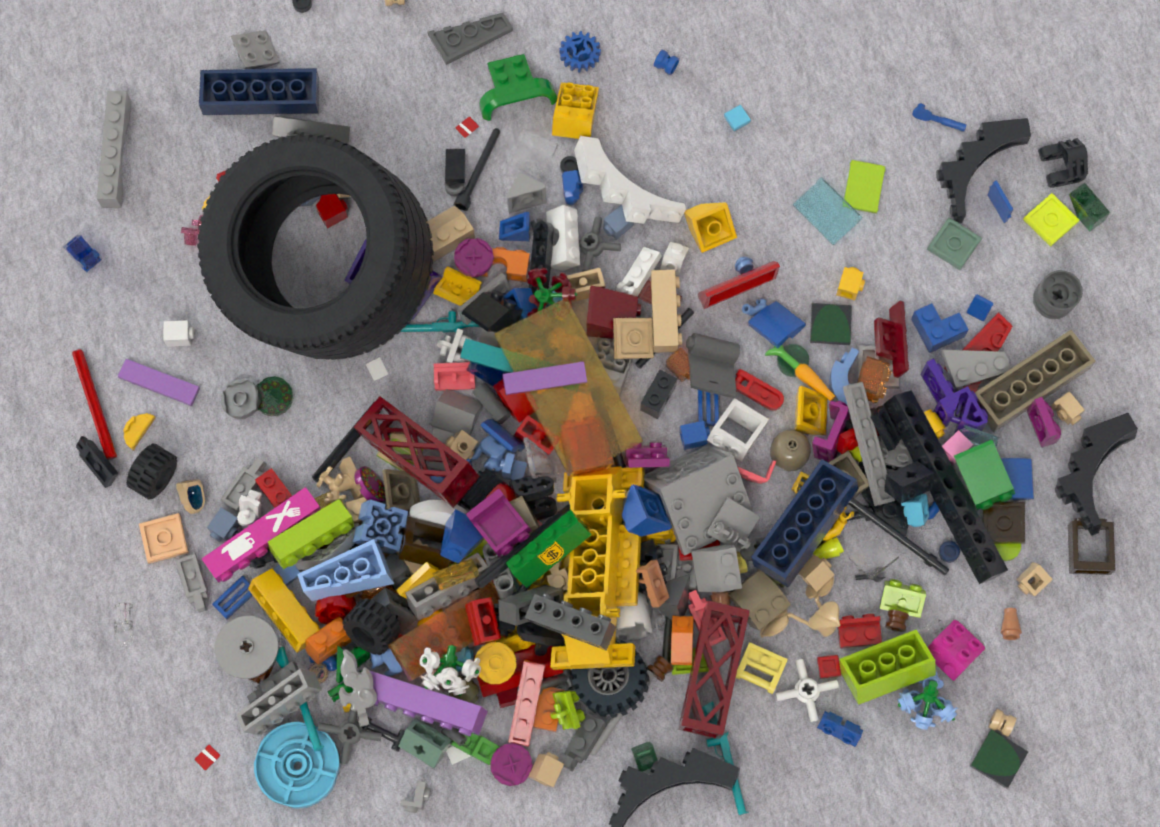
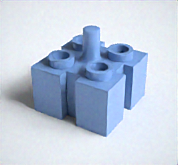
M373 500L362 503L358 519L363 522L362 525L356 527L352 543L362 545L374 539L382 549V552L387 554L398 552L403 537L398 532L399 529L405 527L408 511L396 507L385 510L386 504Z

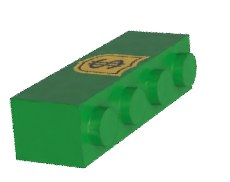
M570 509L508 560L506 564L512 574L527 588L592 534L584 522Z

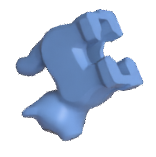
M489 435L482 439L475 449L471 460H477L481 453L490 457L484 464V470L487 468L491 472H499L501 459L505 457L508 450Z
M398 638L384 654L375 655L370 653L371 669L385 662L389 670L384 675L388 677L394 676L410 665L414 654L409 649L405 651V654H402L400 648L404 646V643Z

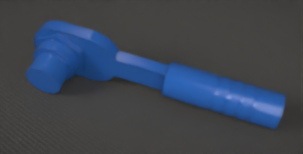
M919 103L912 113L917 119L923 121L932 120L963 132L967 124L933 115L931 111L925 109V105Z

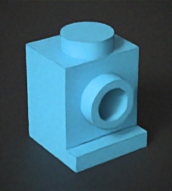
M921 494L901 503V506H904V516L907 517L908 525L920 527L926 523L929 518L927 494Z

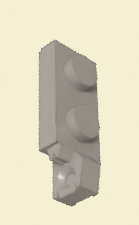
M257 457L252 465L248 464L246 467H243L222 496L221 501L239 512V499L241 495L247 497L249 491H254L257 487L255 479L263 474L262 472L267 465L265 461Z
M194 553L175 560L189 603H195L199 613L206 611L204 599L208 598V592L197 555Z

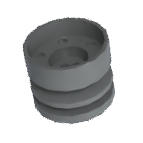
M1056 270L1049 273L1036 287L1033 294L1034 306L1046 318H1063L1080 302L1083 295V287L1080 280L1073 273L1066 270Z

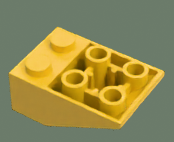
M561 82L553 115L552 136L579 139L580 136L591 137L599 87Z

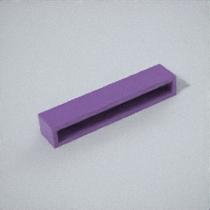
M370 671L373 677V689L377 694V701L374 706H378L380 703L385 705L384 708L393 712H396L397 709L402 710V714L408 717L415 718V715L422 717V721L433 724L435 721L440 723V726L445 729L452 730L454 727L459 729L458 732L463 735L471 736V734L479 736L488 713L482 706Z

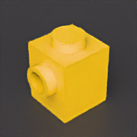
M844 267L836 295L855 301L858 291H862L865 280L862 279L864 272L855 267Z

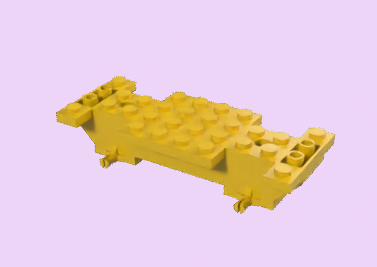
M622 466L564 472V493L557 494V502L569 501L570 509L584 522L592 535L561 560L560 568H567L569 572L568 588L563 593V601L574 605L573 608L579 610L580 607L591 611V615L598 617L599 614L610 618V622L616 626L617 617L619 618L621 614L620 609L617 607L638 606L639 573H636V570L640 567L641 536L629 533L625 526L622 525L623 498H627V490L630 489V486L634 484L644 488L645 470L643 467L622 468ZM616 629L607 651L563 634L566 646L552 647L551 668L553 670L632 667L635 665V645L633 643L615 644Z

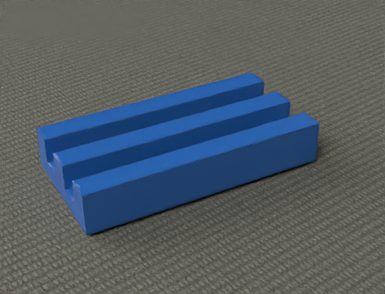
M698 390V422L703 421L702 392L705 391ZM706 392V421H704L705 426H715L719 420L718 394H714V421H711L710 393Z
M241 576L212 603L226 620L253 596L248 591L236 604L225 612L227 608L248 590L249 581L244 576ZM243 583L245 584V586L242 589H240L228 602H226L222 607L219 606L240 585H242Z

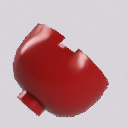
M343 594L319 599L315 606V616L318 617L320 623L326 625L337 617L344 620L356 605L354 596L347 598Z

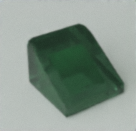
M651 742L631 748L637 768L641 772L651 769L655 760L658 761Z

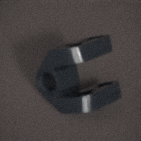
M1078 138L1072 141L1069 139L1066 142L1059 141L1057 144L1047 145L1038 150L1041 161L1063 158L1066 170L1056 171L1046 176L1048 187L1054 188L1079 183L1088 175L1087 149Z
M531 476L509 481V486L513 489L515 498L523 496L537 520L556 514V500L548 497L554 493V481L552 478L542 476L532 479Z

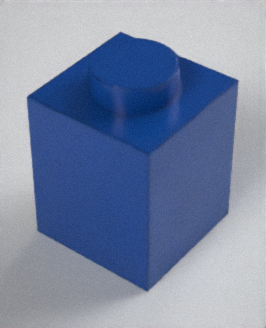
M704 421L680 426L679 433L683 450L702 447L708 444L707 439L710 435V429L708 426L705 427Z

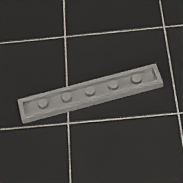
M859 382L843 386L874 506L895 501L893 497L884 491L887 470L875 425L870 418L872 414L864 384Z

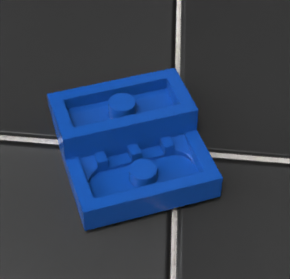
M777 301L762 309L748 321L751 328L776 348H779L789 337L793 339L806 326V323Z
M488 419L481 423L482 429L510 453L514 454L517 450L521 453L526 447L494 419Z
M1001 458L1015 491L1011 499L1013 501L1034 499L1032 459Z

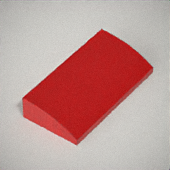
M772 261L700 291L698 297L703 308L706 309L775 280L780 265L778 262Z
M536 644L531 645L527 649L514 652L516 669L513 676L502 684H489L477 676L482 696L487 697L519 687L524 660L545 663L543 679L564 673L563 669L553 670L551 668L552 647L555 646H550L547 649V653L543 656L535 654L534 647Z

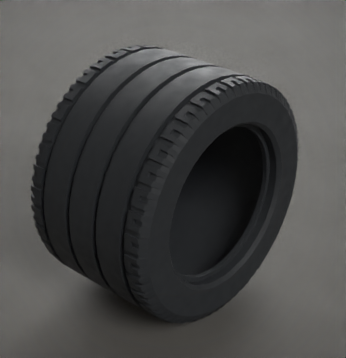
M299 134L287 136V138L270 140V143L264 142L261 146L253 148V151L246 152V155L238 158V162H233L231 168H228L225 171L226 174L224 176L221 175L220 181L215 184L214 191L211 190L209 194L211 196L206 201L207 206L203 208L202 212L204 213L200 219L202 223L198 229L200 232L198 234L199 243L197 248L199 249L198 258L200 259L201 274L205 278L203 281L207 286L208 292L212 294L210 297L216 306L221 309V313L234 326L248 336L265 344L306 357L326 360L352 358L362 355L364 352L368 353L380 347V344H386L387 341L394 338L395 334H399L406 327V323L411 321L414 314L418 311L417 307L421 306L422 300L426 295L424 293L429 288L430 273L433 271L432 256L434 251L433 241H431L432 234L429 224L426 223L428 220L420 206L421 204L414 194L410 192L411 190L396 175L354 146L338 139L320 135L304 136ZM329 194L349 195L359 207L366 227V250L360 270L351 284L332 300L314 307L294 308L280 292L273 274L272 251L277 233L286 218L306 201Z

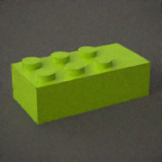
M917 629L840 658L841 675L858 705L936 675L935 659Z

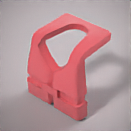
M773 460L765 478L738 467L741 478L763 484L770 479L776 461Z

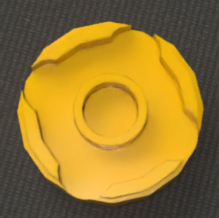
M490 642L483 645L476 654L475 659H480L479 666L481 667L478 676L484 682L502 684L513 676L516 669V657L513 650L506 644Z

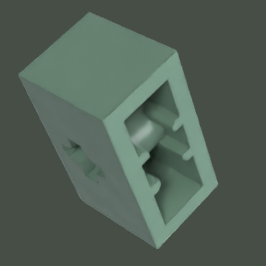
M415 718L406 728L399 747L425 764L435 768L444 757L451 739Z

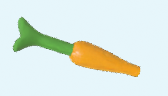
M783 345L779 348L774 346V348L765 353V356H780L795 369V375L799 380L825 396L829 401H833L836 398V395L829 390L820 377L807 364L798 363L785 351Z

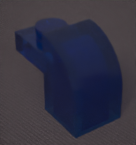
M77 234L63 246L66 252L85 272H88L102 260L99 257L100 254L94 248H91L81 235Z

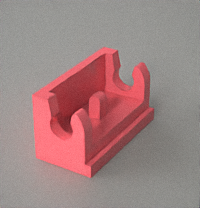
M473 362L433 364L435 391L475 389V366Z

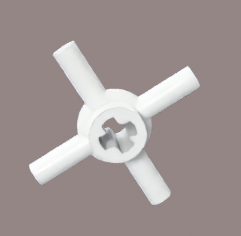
M799 659L795 662L800 680L796 683L794 689L775 693L776 700L781 701L796 697L799 701L806 703L810 722H817L819 719L814 701L818 698L820 692L839 688L838 681L833 680L818 684L815 680L808 678L804 659ZM805 686H807V689L812 690L809 695H807V692L802 691Z

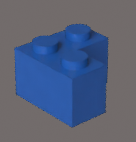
M932 303L914 311L911 318L929 353L964 338L969 330L960 312L941 320Z

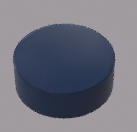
M946 541L939 548V557L944 562H954L960 555V548L955 542Z

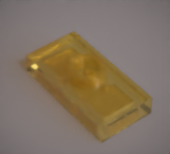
M472 558L432 573L439 590L479 576L478 569Z

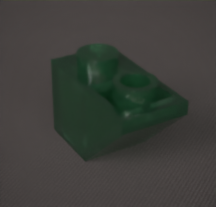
M1086 183L1069 194L1077 218L1080 219L1089 232L1102 224L1110 214V211Z

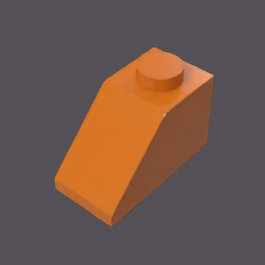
M672 616L671 665H692L693 616Z

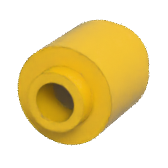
M931 409L925 411L924 414L937 438L939 439L944 436L946 427L936 412H933Z

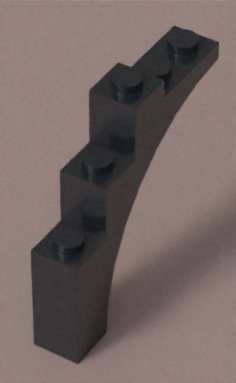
M1028 118L982 122L979 130L976 132L977 141L961 143L959 150L956 151L957 161L941 162L939 170H936V179L938 182L940 181L941 188H947V197L951 199L952 204L950 205V216L954 217V221L958 223H963L966 216L965 198L967 186L976 170L987 159L998 152L1014 146L1028 144L1031 137Z
M1129 413L1085 428L1081 438L1084 449L1070 455L1068 468L1071 474L1057 479L1055 487L1057 497L1062 499L1065 505L1072 503L1074 511L1079 513L1084 529L1088 530L1091 536L1099 533L1102 524L1095 510L1093 479L1100 465L1113 451L1136 438L1138 428Z
M692 748L691 753L687 751L682 762L685 764L684 767L663 757H660L659 762L655 760L650 771L653 773L652 776L628 766L627 771L623 770L618 780L621 782V789L627 792L626 794H621L617 804L620 805L617 814H612L609 825L611 827H624L632 814L647 800L667 789L677 786L706 784L732 791L739 776L740 768L695 748Z

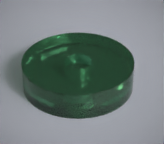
M797 344L784 346L785 351L796 359L798 363L809 365L808 352L802 346ZM777 356L778 369L786 376L796 377L795 369L780 356Z

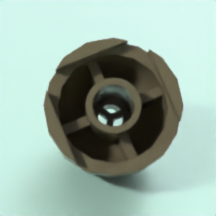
M785 430L779 433L773 439L770 447L772 461L775 460V465L785 471H797L803 468L811 454L810 443L807 437L796 430Z

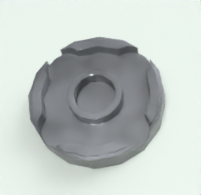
M236 379L226 386L225 392L223 391L221 395V405L229 416L236 419H246L258 410L261 394L253 382L246 379Z

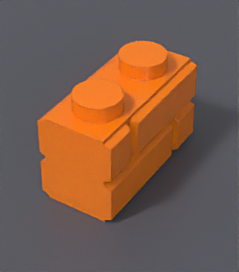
M337 617L305 640V651L318 665L337 652V645L342 648L352 641L343 628V620L340 617Z

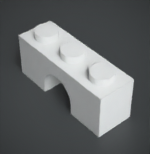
M562 205L547 211V222L553 225L554 233L559 234V240L552 248L551 268L565 271L580 265L577 210Z

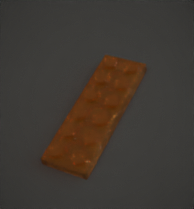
M492 581L388 645L410 682L426 672V669L420 665V658L424 654L425 648H431V652H437L439 657L443 658V655L447 654L449 645L456 646V652L473 642L465 605L471 601L489 597L492 598L493 605L499 604L498 600L500 598Z

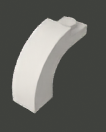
M427 500L411 506L408 517L445 526L446 521L455 509L465 514L468 512L459 505L452 508L443 500ZM403 528L399 529V534H402Z

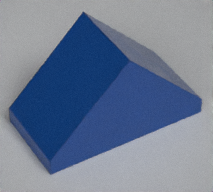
M524 212L500 221L499 240L529 242L530 213Z

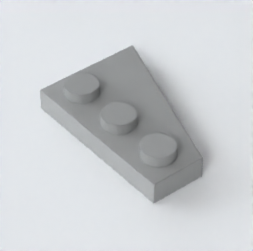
M941 351L953 389L1002 375L1011 369L1005 352Z

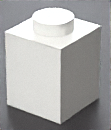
M188 320L164 321L163 341L167 347L191 346V339H194V327L190 326Z

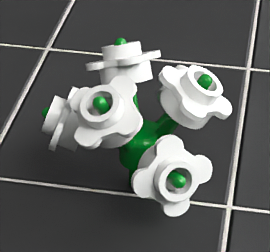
M453 645L448 646L447 654H444L443 658H440L437 652H431V648H425L424 654L420 658V665L427 672L425 676H420L424 680L422 684L425 686V689L431 691L434 688L439 691L440 688L438 686L440 685L445 689H450L448 693L453 692L454 696H461L463 693H466L465 689L469 688V685H466V681L469 682L473 677L476 678L481 671L479 666L480 659L476 658L475 661L468 659L465 663L457 661L458 657L455 656L456 646ZM456 666L462 667V675L466 676L465 680L458 677Z

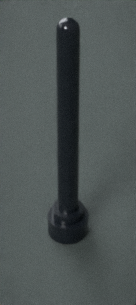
M498 128L493 129L463 194L457 196L454 202V206L460 210L468 211L471 205V193L499 137L500 130Z

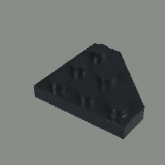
M859 462L858 466L867 478L863 462ZM886 468L887 474L896 471ZM870 487L864 490L861 494L868 505L871 506L873 513L906 536L909 525L907 517L904 516V506H901V503L897 500L874 506Z

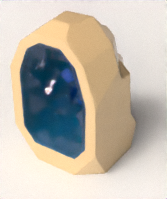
M200 479L178 482L176 489L185 510L190 514L201 511L204 507L205 496Z

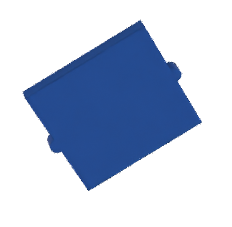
M996 180L989 187L990 190L987 195L1003 223H1006L1011 218L1013 207Z

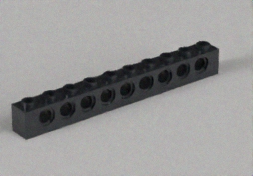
M910 390L894 395L883 405L913 461H918L934 473L933 486L930 493L979 585L997 578L1008 571V568L914 393Z

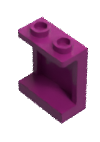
M830 401L829 403L830 418L835 420L827 440L815 436L812 442L814 458L823 459L828 463L836 458L839 434L844 432L846 421L851 419L848 405L842 401Z
M497 489L466 513L469 520L498 557L510 553L516 543L525 541L530 536L529 533L532 532L528 524L525 523L500 489Z

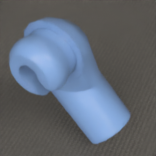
M757 299L756 306L744 304L742 312L755 316L768 305H766L765 299Z

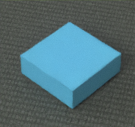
M741 105L724 113V117L733 131L751 122V119Z

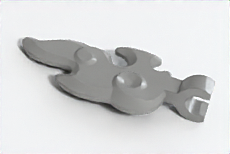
M344 650L341 675L344 684L352 687L353 692L347 693L341 687L339 691L340 701L344 707L350 703L352 705L351 710L357 711L360 727L369 725L366 709L372 707L377 701V694L373 689V677L366 667H363L362 672H358L355 656L350 651Z

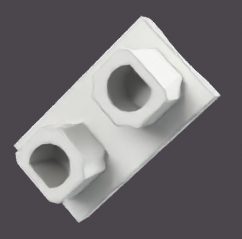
M457 329L453 344L450 343L451 337L447 335L444 341L438 340L437 346L441 348L440 355L445 356L446 352L450 351L446 363H462L465 361L460 359L461 354L456 351L458 347L463 348L465 338L470 340L472 338L463 335V330Z
M250 490L247 497L241 495L239 499L240 512L237 516L240 525L247 527L261 518V493Z

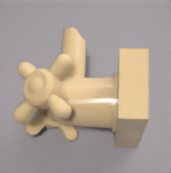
M351 457L342 460L339 466L341 473H338L336 478L329 476L333 468L328 467L320 475L319 481L316 484L318 488L323 482L329 485L332 493H327L328 498L324 499L325 503H333L339 499L343 504L342 500L346 499V495H340V493L347 490L351 491L354 500L364 497L360 493V484L357 485L355 483L354 474L356 468Z

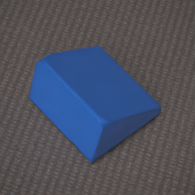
M976 294L967 310V314L985 321L994 303Z

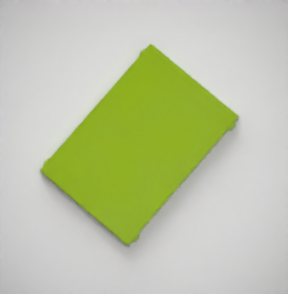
M851 160L842 207L877 214L886 166Z

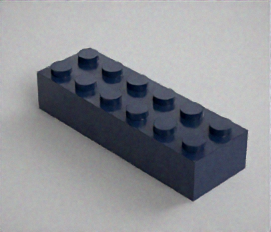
M317 68L200 70L199 107L203 115L319 114V75Z
M821 459L751 556L754 567L789 587L858 491L857 479Z

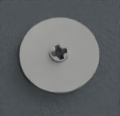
M254 616L238 617L224 625L217 635L215 656L221 668L229 675L240 679L255 678L268 671L275 662L279 648L278 639L275 631L266 621ZM246 642L249 645H252V647L249 648V652H245V650L243 649L241 650V648L244 647V643Z

